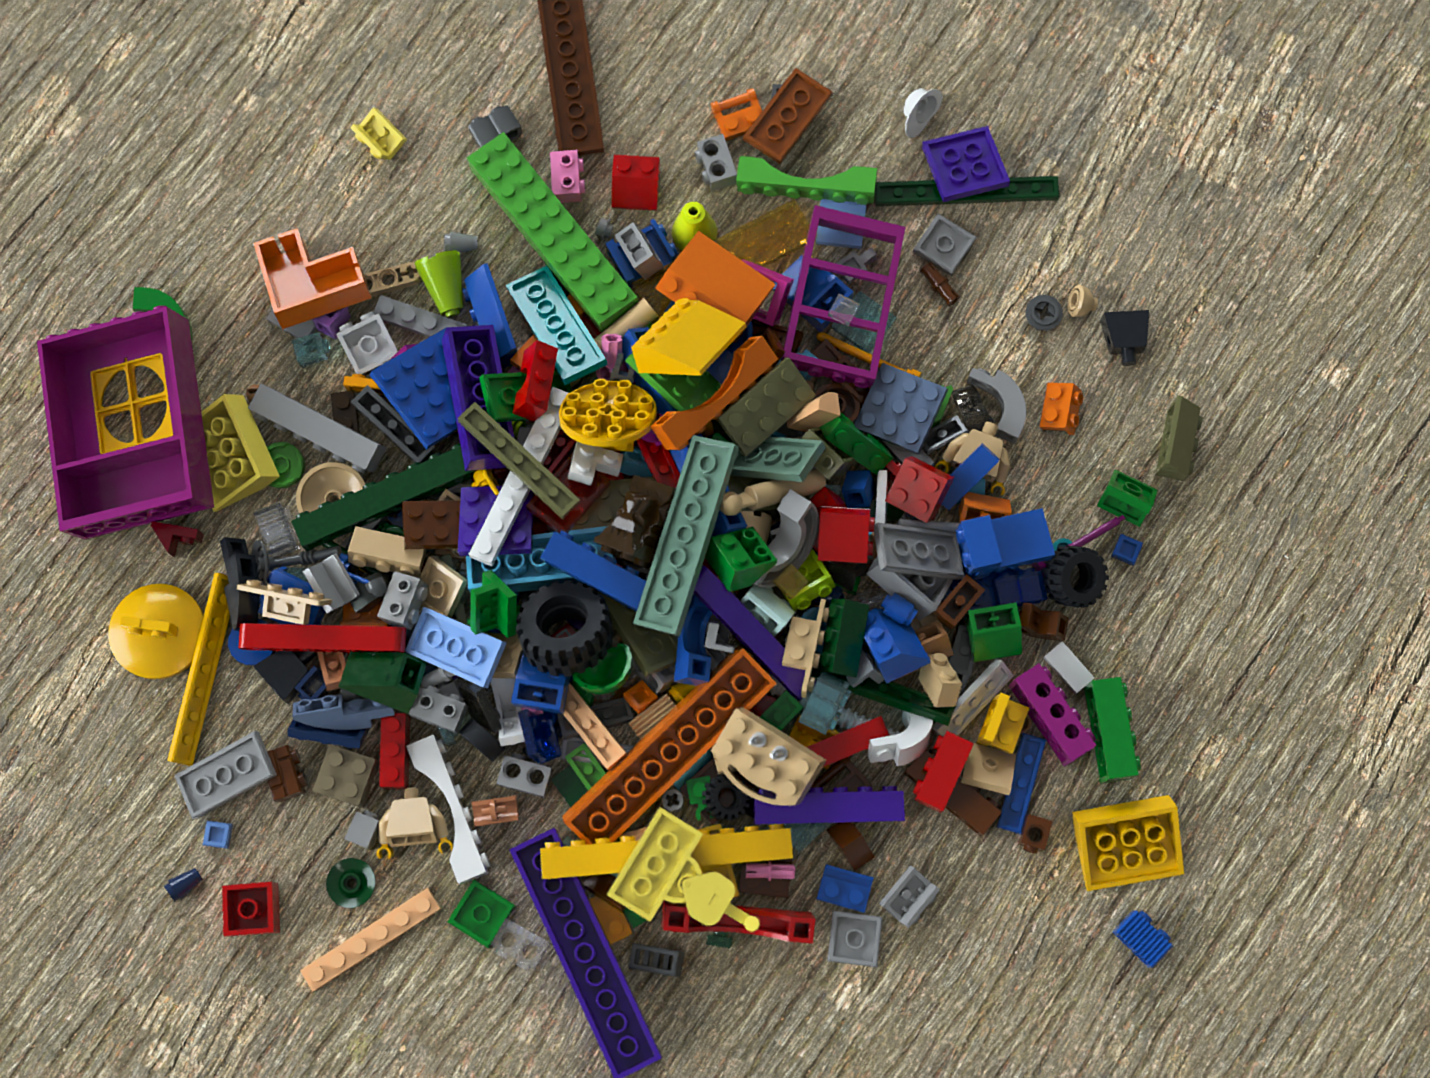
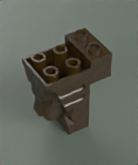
M634 475L629 485V492L625 495L624 504L617 511V517L611 520V525L596 536L593 542L602 546L601 551L616 557V564L623 566V569L628 566L641 573L642 579L647 580L676 488Z

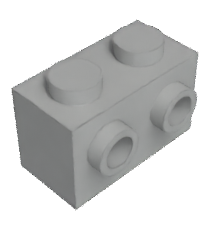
M394 571L377 617L387 624L412 630L413 625L418 621L421 604L427 597L428 585L420 578Z
M428 685L426 689L420 687L409 715L415 719L458 734L468 709L467 704L463 703L464 698L454 694H450L449 697L441 695L442 690Z

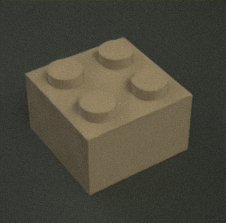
M329 744L312 791L364 809L380 762L374 758Z

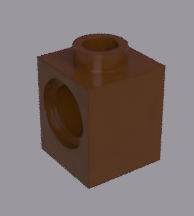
M1031 814L1026 815L1018 845L1024 846V851L1037 854L1038 851H1044L1053 821ZM1030 829H1037L1039 831L1040 840L1038 842L1030 840L1028 835Z

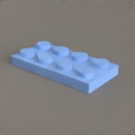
M423 607L405 652L481 687L488 688L507 642L484 632L475 635L471 631L470 626L432 609Z

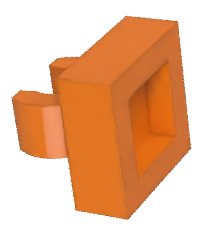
M643 680L623 693V698L638 714L658 700V696Z

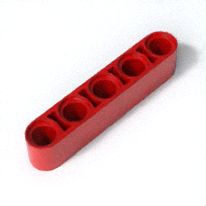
M879 716L807 746V748L826 760L823 765L825 767L869 748L870 739L890 736L882 716Z

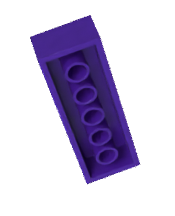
M494 326L447 327L442 338V345L465 471L507 468L467 431L457 419L474 402L488 414L479 377L483 374L502 373ZM512 421L497 422L515 439Z

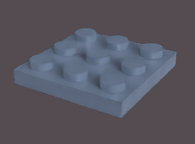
M882 363L854 425L861 432L870 433L876 438L919 455L948 389Z

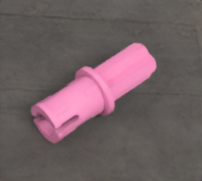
M768 861V864L746 862V878H768V881H771V878L794 879L795 866L793 864H771V861Z

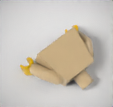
M985 422L982 431L972 429L970 433L961 434L949 443L942 456L943 459L935 465V468L938 469L940 464H944L946 466L945 473H948L951 467L957 468L983 443L1000 459L983 478L992 483V494L993 489L996 486H1000L1002 488L1001 496L1004 495V482L1007 480L1010 462L1008 452L1003 447L1004 441L995 437L999 427L992 422Z
M406 788L404 790V799L392 801L391 808L385 812L379 821L378 835L381 847L376 852L379 859H382L383 849L388 851L389 860L394 855L392 847L436 843L437 838H440L438 845L440 853L443 854L441 845L445 842L449 843L451 851L453 850L452 841L447 839L449 833L445 817L435 805L429 804L426 797H419V790L417 788Z

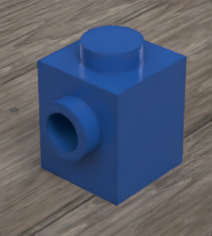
M870 470L847 471L841 489L847 508L870 507L876 488Z

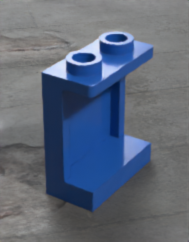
M655 219L650 220V226L641 231L646 235L664 267L648 279L667 270L678 255L674 244H669L665 238L667 236L665 228L662 224L658 225ZM612 239L605 243L610 259L630 288L646 281L634 269L619 242L615 243Z
M284 566L272 570L267 579V583L282 585L284 590L299 588L303 590L304 594L314 592L308 582L288 573V568ZM261 595L259 599L260 607L258 613L260 614L263 612L264 595ZM311 605L309 624L305 625H321L326 613L324 608ZM270 618V619H272V620H274V621H276V622H278V623H280V624H297V623H292V622H288V621H283V620H278V619Z

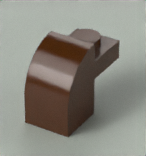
M1023 603L1022 610L1019 613L1022 634L1045 640L1065 641L1069 619L1060 611L1041 610L1032 603Z

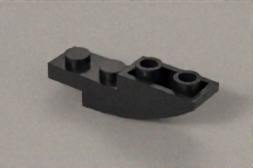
M224 537L220 541L229 581L224 590L233 630L240 631V624H258L260 594L237 590V584H244L247 580H259L255 555L248 554L245 539Z

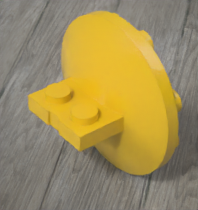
M597 379L593 383L568 393L559 408L560 425L569 437L586 445L614 451L633 452L635 447L634 441L646 435L651 430L650 426L654 424L657 418L656 403L653 397L644 389L633 385L629 380L607 381L605 379Z
M151 584L134 590L116 607L109 624V643L113 655L126 670L142 678L165 679L181 673L192 664L204 616L201 607L190 594L173 585Z

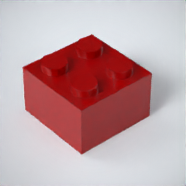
M914 456L907 457L901 465L885 502L926 523L931 522L935 519L955 477Z
M271 881L222 886L223 936L238 937L280 933L279 883Z

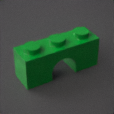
M841 412L839 417L820 427L825 439L876 475H878L879 470H883L893 459L885 444L870 433L867 436L862 434L855 427L852 420Z

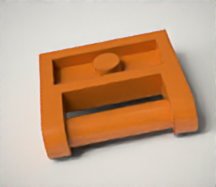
M754 88L748 89L746 93L733 98L710 103L720 132L724 135L726 141L745 135L762 112ZM746 102L751 104L750 107L725 116L721 112Z

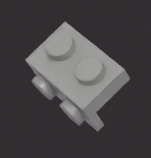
M910 865L879 904L896 920L909 928L919 920L921 913L927 905H930L935 900L936 894L940 889Z

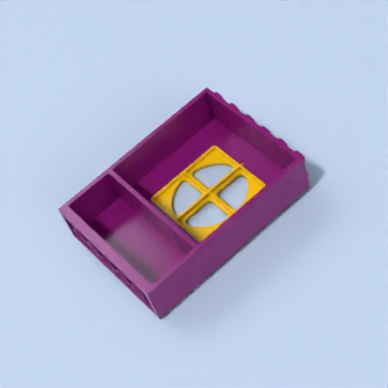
M156 306L151 311L134 312L132 316L125 318L115 317L110 319V322L102 324L93 323L84 329H70L65 334L48 335L46 339L37 341L60 532L86 540L150 524L151 521L158 522L215 508L188 319L167 306ZM146 366L155 371L164 384V391L139 398L135 377L136 367ZM124 370L128 387V400L116 405L103 407V396L108 383L118 372ZM166 401L167 408L163 422L151 437L144 438L140 409L147 405ZM130 411L134 434L133 441L124 443L117 440L105 425L104 419L106 416Z

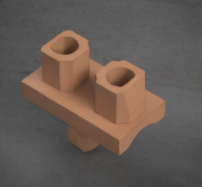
M516 796L471 802L474 827L519 821Z

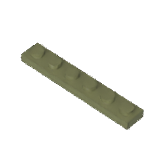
M476 402L457 418L458 422L561 519H564L580 503L579 498Z

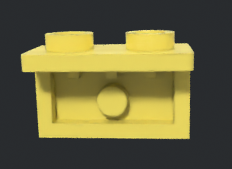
M376 108L369 112L360 125L353 124L351 126V129L356 133L355 137L361 143L367 144L370 148V153L377 159L391 160L407 140Z

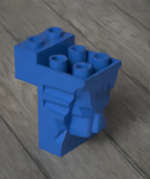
M1043 508L991 519L990 515L961 521L956 530V538L962 553L966 574L968 576L971 575L974 581L989 576L992 571L1001 573L1006 567L1015 569L1021 565L1048 561L1055 556Z

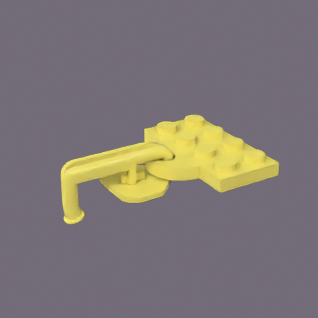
M661 807L657 810L607 893V896L650 922L663 900L671 903H683L686 901L689 915L704 925L716 924L725 913L743 924L748 931L754 932L760 926V922L756 917L748 915L730 903L735 894V887L732 881L718 872L702 874L698 863L690 856L703 833Z

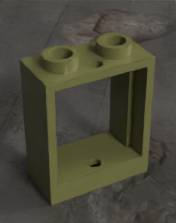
M820 427L809 429L801 438L823 441L826 448L814 467L828 480L844 476L856 462L853 457H850L841 449L835 450L834 444L825 439Z

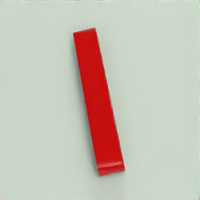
M240 624L238 649L405 653L406 628L392 626Z

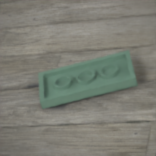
M768 437L747 456H742L738 450L730 476L803 482L826 447L821 440Z

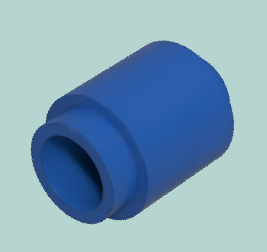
M896 592L892 596L887 594L880 605L883 607V614L898 624H904L907 627L918 612L914 608V604Z

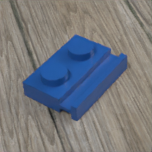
M826 864L816 900L865 913L874 877Z

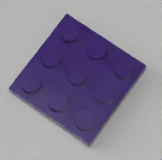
M988 126L922 142V149L943 202L1008 187L1010 184L1009 177Z
M490 486L461 487L458 536L459 556H469L498 497ZM496 486L500 493L503 486ZM530 490L498 555L532 553L534 492Z

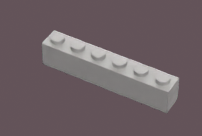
M260 383L248 409L256 412L254 417L266 423L268 419L275 422L273 427L285 433L287 430L294 432L292 437L304 443L308 439L314 443L313 448L323 453L326 450L333 453L332 458L342 463H345L346 460L352 462V468L361 473H365L366 470L374 473L387 447Z

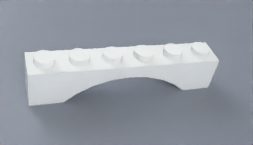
M433 734L406 745L414 768L427 775L437 784L451 807L454 818L455 837L449 861L458 884L462 885L488 874L487 867L490 866V862L486 853L481 854L478 844L482 842L478 831L471 828L470 821L473 818L468 806L463 807L461 798H464V794L460 785H455L452 778L456 774L451 761L446 762L443 753H446L447 750L443 740H438Z

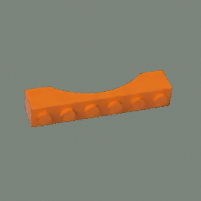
M763 336L750 337L734 351L728 375L712 397L688 410L667 411L650 428L666 450H682L689 444L688 440L693 435L703 432L710 420L718 418L723 413V408L736 402L743 390L754 386L756 379L760 375L768 373L773 368L772 364L778 360L777 356Z

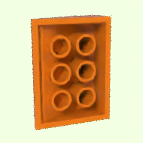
M698 231L667 269L655 289L674 302L682 298L699 300L745 322L746 326H748L776 284ZM745 329L738 335V337L733 341V343H736L739 340Z

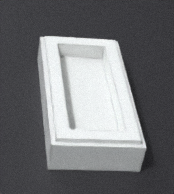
M1063 641L1043 657L1074 694H1077L1095 678Z

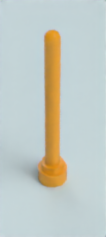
M824 332L817 333L816 337L819 341L822 342L824 339H828L836 349L871 364L872 354ZM883 359L879 360L878 368L884 363L918 377L922 375V372L916 369H907L906 371Z

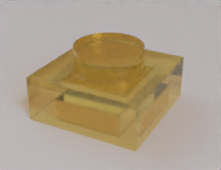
M789 564L773 581L788 599H793L809 582L792 564Z

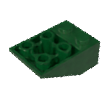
M350 651L338 687L408 714L418 696L427 662L401 652Z

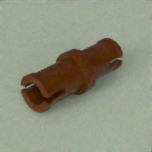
M932 262L922 267L920 272L932 285L931 289L934 292H938L949 307L954 305L960 299V296L949 285L948 278L946 276L943 277Z

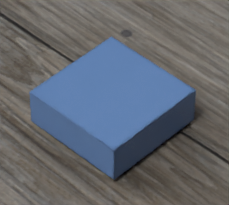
M207 821L203 845L229 849L233 824Z

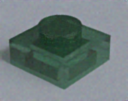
M713 931V933H708L706 945L731 949L733 937L728 936V932Z

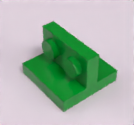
M1114 469L1098 501L1097 507L1118 517L1123 515L1125 517L1124 520L1140 527L1146 515L1149 514L1153 507L1158 490Z
M492 570L483 572L482 586L471 590V631L477 635L498 628L508 638L516 635L517 595Z

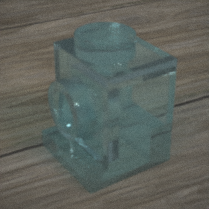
M319 332L292 340L297 362L302 368L327 360V353L331 352L327 338L323 339ZM313 349H318V351L311 353Z

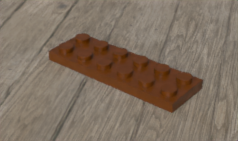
M460 501L402 502L404 549L458 548ZM534 511L533 535L549 533L547 530L548 515L544 517Z

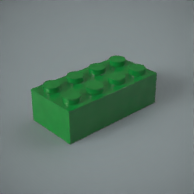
M1121 677L1093 680L1084 687L1091 732L1096 739L1094 741L1096 744L1094 750L1100 784L1130 780L1139 775L1138 771H1141V762L1139 756H1135L1134 751L1137 741L1135 732H1131L1129 722H1132V712L1130 707L1126 706L1125 698L1128 697L1127 685L1122 683Z

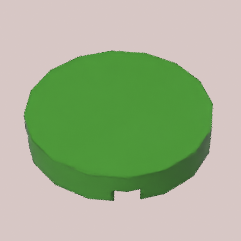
M275 442L267 446L280 475L269 486L283 489L295 485L302 478L305 471V459L301 451L287 442Z

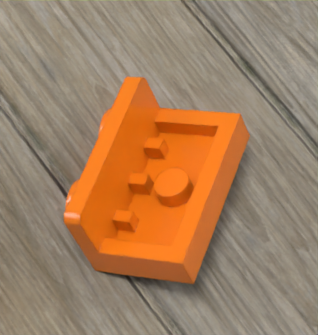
M1047 383L1040 421V428L1042 430L1066 431L1069 435L1075 434V430L1079 425L1078 413L1079 407L1083 403V393L1074 383Z

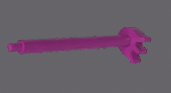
M1123 515L1118 518L1115 517L1067 546L1082 547L1118 526L1125 517ZM1044 562L1032 563L1031 565L1036 568V573H1039L1040 577L1044 578V573H1041L1042 568H1046L1047 564Z

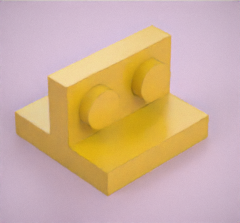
M999 693L991 700L976 744L989 745L1012 754L1029 707L1009 700L1010 696Z

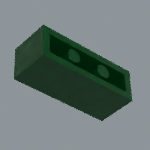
M832 599L829 606L828 624L824 633L825 641L823 652L820 656L819 671L857 678L869 611L868 604L846 599Z

